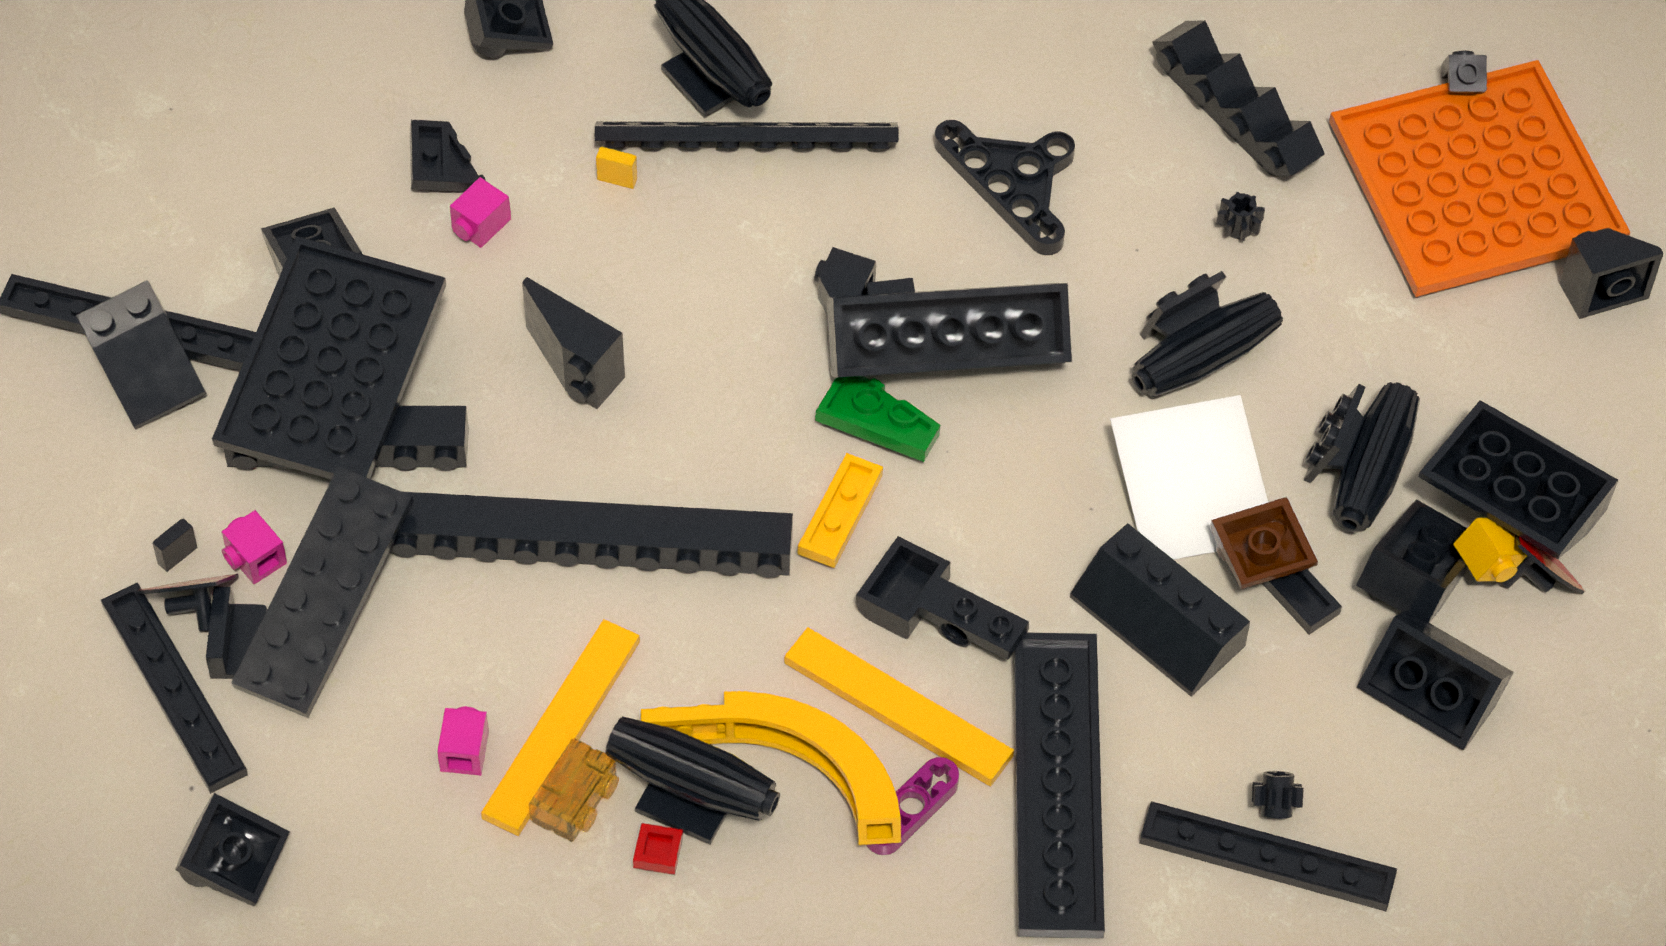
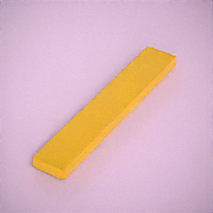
M603 619L481 812L482 820L516 836L521 834L639 645L640 635Z
M809 627L806 628L784 656V663L938 756L953 761L958 768L990 787L1014 757V749Z

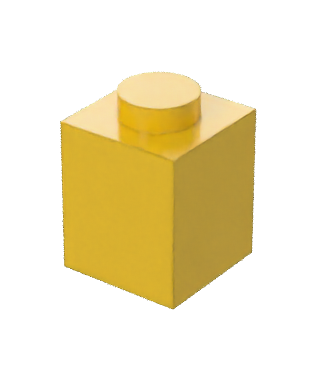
M1476 518L1453 544L1477 582L1507 581L1516 574L1517 567L1527 557L1517 546L1515 534L1488 518Z

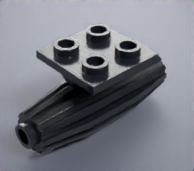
M655 0L654 8L675 43L683 51L661 64V69L704 116L709 115L733 100L749 108L760 106L769 99L772 81L750 45L712 5L705 0Z
M1223 271L1211 277L1207 273L1197 277L1188 284V290L1179 295L1176 291L1166 294L1156 302L1158 308L1146 317L1148 322L1140 333L1143 340L1158 332L1165 335L1166 338L1135 362L1133 367L1135 372L1132 373L1135 387L1142 394L1146 393L1151 397H1156L1196 383L1248 354L1282 325V312L1277 306V302L1272 299L1270 294L1261 292L1220 306L1217 290L1226 278Z
M1389 382L1387 385H1384L1364 416H1362L1357 408L1366 387L1358 384L1349 395L1343 393L1339 397L1332 413L1327 411L1317 428V432L1322 435L1319 443L1314 442L1306 455L1304 463L1308 464L1309 467L1304 481L1311 483L1324 468L1341 469L1333 516H1335L1339 526L1347 531L1358 532L1369 528L1394 490L1412 444L1420 398L1417 396L1418 393L1408 385L1405 386L1399 382Z
M623 716L614 725L610 733L605 751L607 756L649 783L635 807V812L671 828L682 829L683 833L710 845L727 814L760 821L764 815L771 816L778 805L780 793L775 791V781L732 753L673 728Z

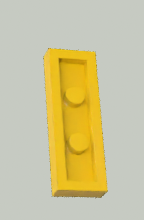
M846 453L798 544V555L832 568L836 567L883 476V466Z

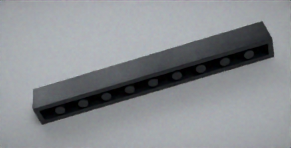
M404 492L411 495L414 502L389 553L402 557L427 555L436 556L441 559H452L454 557L476 558L486 562L499 559L516 560L524 564L552 562L563 566L588 564L598 565L602 568H614L616 566L638 567L646 571L659 568L677 569L685 573L712 571L724 575L748 573L759 574L764 577L790 576L793 513Z

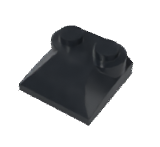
M465 0L464 14L471 43L481 55L489 58H498L505 53L506 49L552 48L553 40L543 0Z
M214 793L198 818L179 857L175 870L180 873L185 882L192 886H208L237 900L255 906L290 831Z

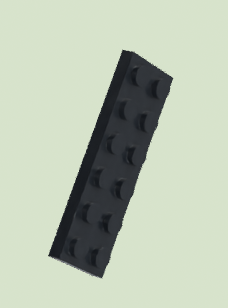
M337 467L231 682L234 688L309 718L414 502L411 495L342 467Z

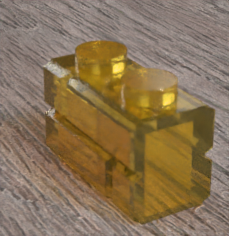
M575 738L571 739L529 802L530 820L548 831L552 830L556 835L570 842L576 839L581 830L588 832L597 817L598 811L595 808L602 798L608 800L617 788L619 777L616 776V761L608 757L606 753L598 749H592L590 745Z

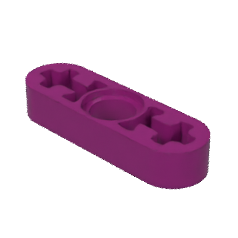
M943 757L930 759L896 791L901 816V843L868 844L866 846L869 850L878 855L892 854L923 826L956 793L959 783V770L956 764ZM933 774L937 777H941L943 774L948 775L947 784L944 781H938L931 788L930 796L927 790L932 785ZM907 798H916L923 803L924 808L917 814H908L901 809L900 804Z

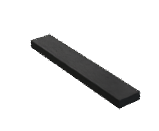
M137 582L101 599L102 607L211 794L247 776V769L145 594H136V590L141 589Z
M1153 801L1150 803L1139 843L1385 912L1389 905L1397 868Z

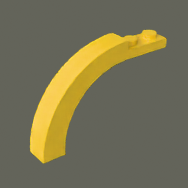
M724 691V705L701 704L690 707L669 708L662 706L653 709H641V721L673 728L708 744L747 743L763 745L791 753L807 761L829 777L846 798L856 822L859 845L901 843V816L898 798L884 765L859 735L831 715L790 698L748 691Z

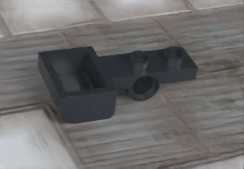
M897 536L856 594V606L860 613L872 623L904 639L910 637L924 617L937 624L940 632L950 642L962 647H967L973 642L1009 660L1028 632L1029 621L948 581L950 579V561Z

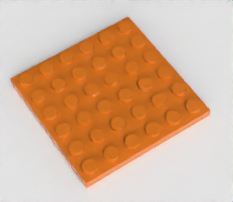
M1539 60L1488 72L1487 90L1484 93H1450L1448 91V83L1331 112L1329 123L1415 297L1566 258L1572 238L1586 231L1595 232L1610 228L1630 235L1627 224Z

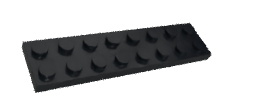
M1027 632L1014 651L1018 937L1104 938L1097 634Z

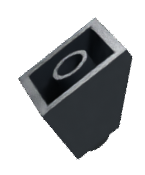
M1610 228L1595 232L1586 231L1572 238L1559 284L1578 318L1589 317L1649 299L1664 253L1658 246Z

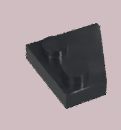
M411 119V189L465 192L478 178L481 177L486 181L483 174L478 175L472 166L471 155L466 147L459 143L457 133L450 122Z

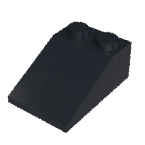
M335 207L261 228L262 235L279 276L296 236L362 254Z
M526 277L522 282L526 328L565 391L575 401L587 403L598 409L625 378L623 333Z
M148 280L76 315L135 430L207 394L165 309Z
M1416 499L1375 546L1356 586L1365 590L1373 599L1384 601L1402 613L1408 610L1430 623L1468 569V566L1453 545L1467 528Z

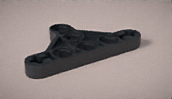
M946 120L941 122L935 130L934 145L942 158L1035 252L1041 255L1058 253L1064 244L1065 228L1062 222L1049 210L1054 175L1067 168L1073 162L1075 152L1073 138L1061 131L1048 133L1033 143L977 137L960 121ZM956 137L958 138V144L953 140ZM1053 145H1060L1065 147L1068 152L1062 156H1055L1049 153L1047 149ZM977 157L982 159L985 165L980 168H971L966 165L965 161L969 158ZM1024 163H1031L1037 166L1039 170L1033 174H1025L1018 167ZM1000 181L1007 184L1009 189L1005 192L997 193L992 191L989 185ZM1018 206H1027L1032 209L1033 214L1028 217H1020L1014 214L1012 210ZM1041 232H1042L1044 235H1046V236L1043 237V238H1041V237H1040ZM1053 234V235H1054V238L1051 239V238L1048 237V236H1050V235Z

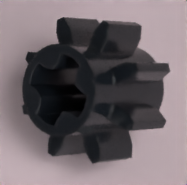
M1236 192L1229 200L1221 199L1216 225H1224L1226 237L1230 236L1245 241V238L1250 236L1251 233H1260L1265 208L1257 207L1256 196Z
M1266 771L1263 772L1262 782H1253L1252 802L1254 806H1261L1262 816L1278 819L1291 818L1293 807H1303L1304 787H1302V784L1294 783L1295 775L1293 773Z

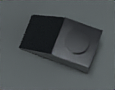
M832 247L826 261L820 260L815 271L814 282L819 283L818 299L827 316V297L866 295V283L875 282L876 261Z

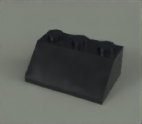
M1407 610L1394 616L1357 687L1460 749L1465 750L1497 705L1514 672Z

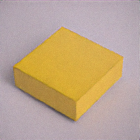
M600 147L596 155L597 180L634 189L637 181V157L633 154Z

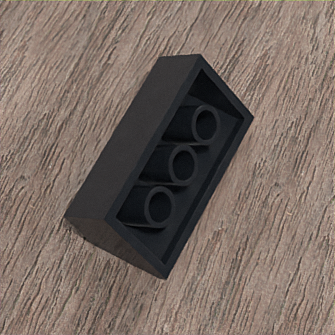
M1128 523L1100 547L1070 593V598L1191 697L1246 646L1250 621Z

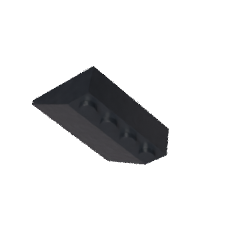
M1479 400L1424 466L1418 476L1556 559L1563 556L1591 531L1608 509L1618 483V479Z

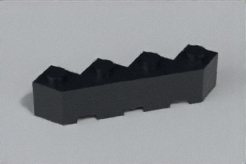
M1206 20L1185 21L1152 41L1157 52V62L1165 70L1166 74L1269 175L1292 176L1325 155L1311 121L1289 120L1276 88L1255 87L1240 53L1220 54Z

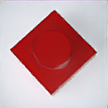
M641 823L633 858V868L675 875L683 841V830Z

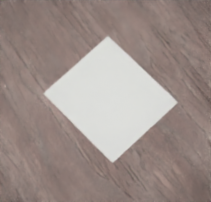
M1241 395L1110 418L1137 530L1173 560L1217 552L1216 539L1211 530V520L1268 503Z

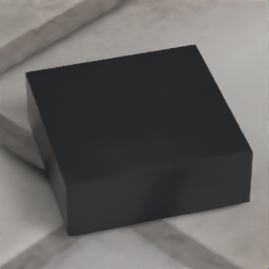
M184 518L176 522L152 543L157 564L166 572L198 548L193 526Z

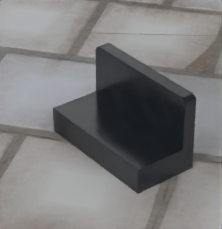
M214 587L206 650V662L210 679L234 678L267 611L265 605L234 604L231 587Z

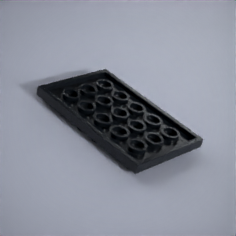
M296 236L213 434V445L328 479L333 478L338 466L370 479L446 288V278Z

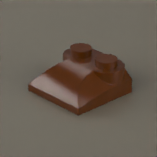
M1287 497L1211 520V530L1216 539L1217 554L1222 560L1227 562L1241 589L1318 565V560Z

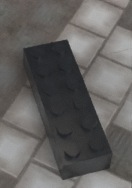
M1068 283L827 297L831 376L834 377L1072 362Z

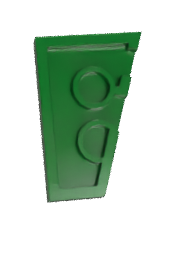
M865 376L836 377L816 409L815 421L922 462L925 461L938 439L941 427L939 423L908 401L897 400L887 393L885 385L876 378L869 380Z

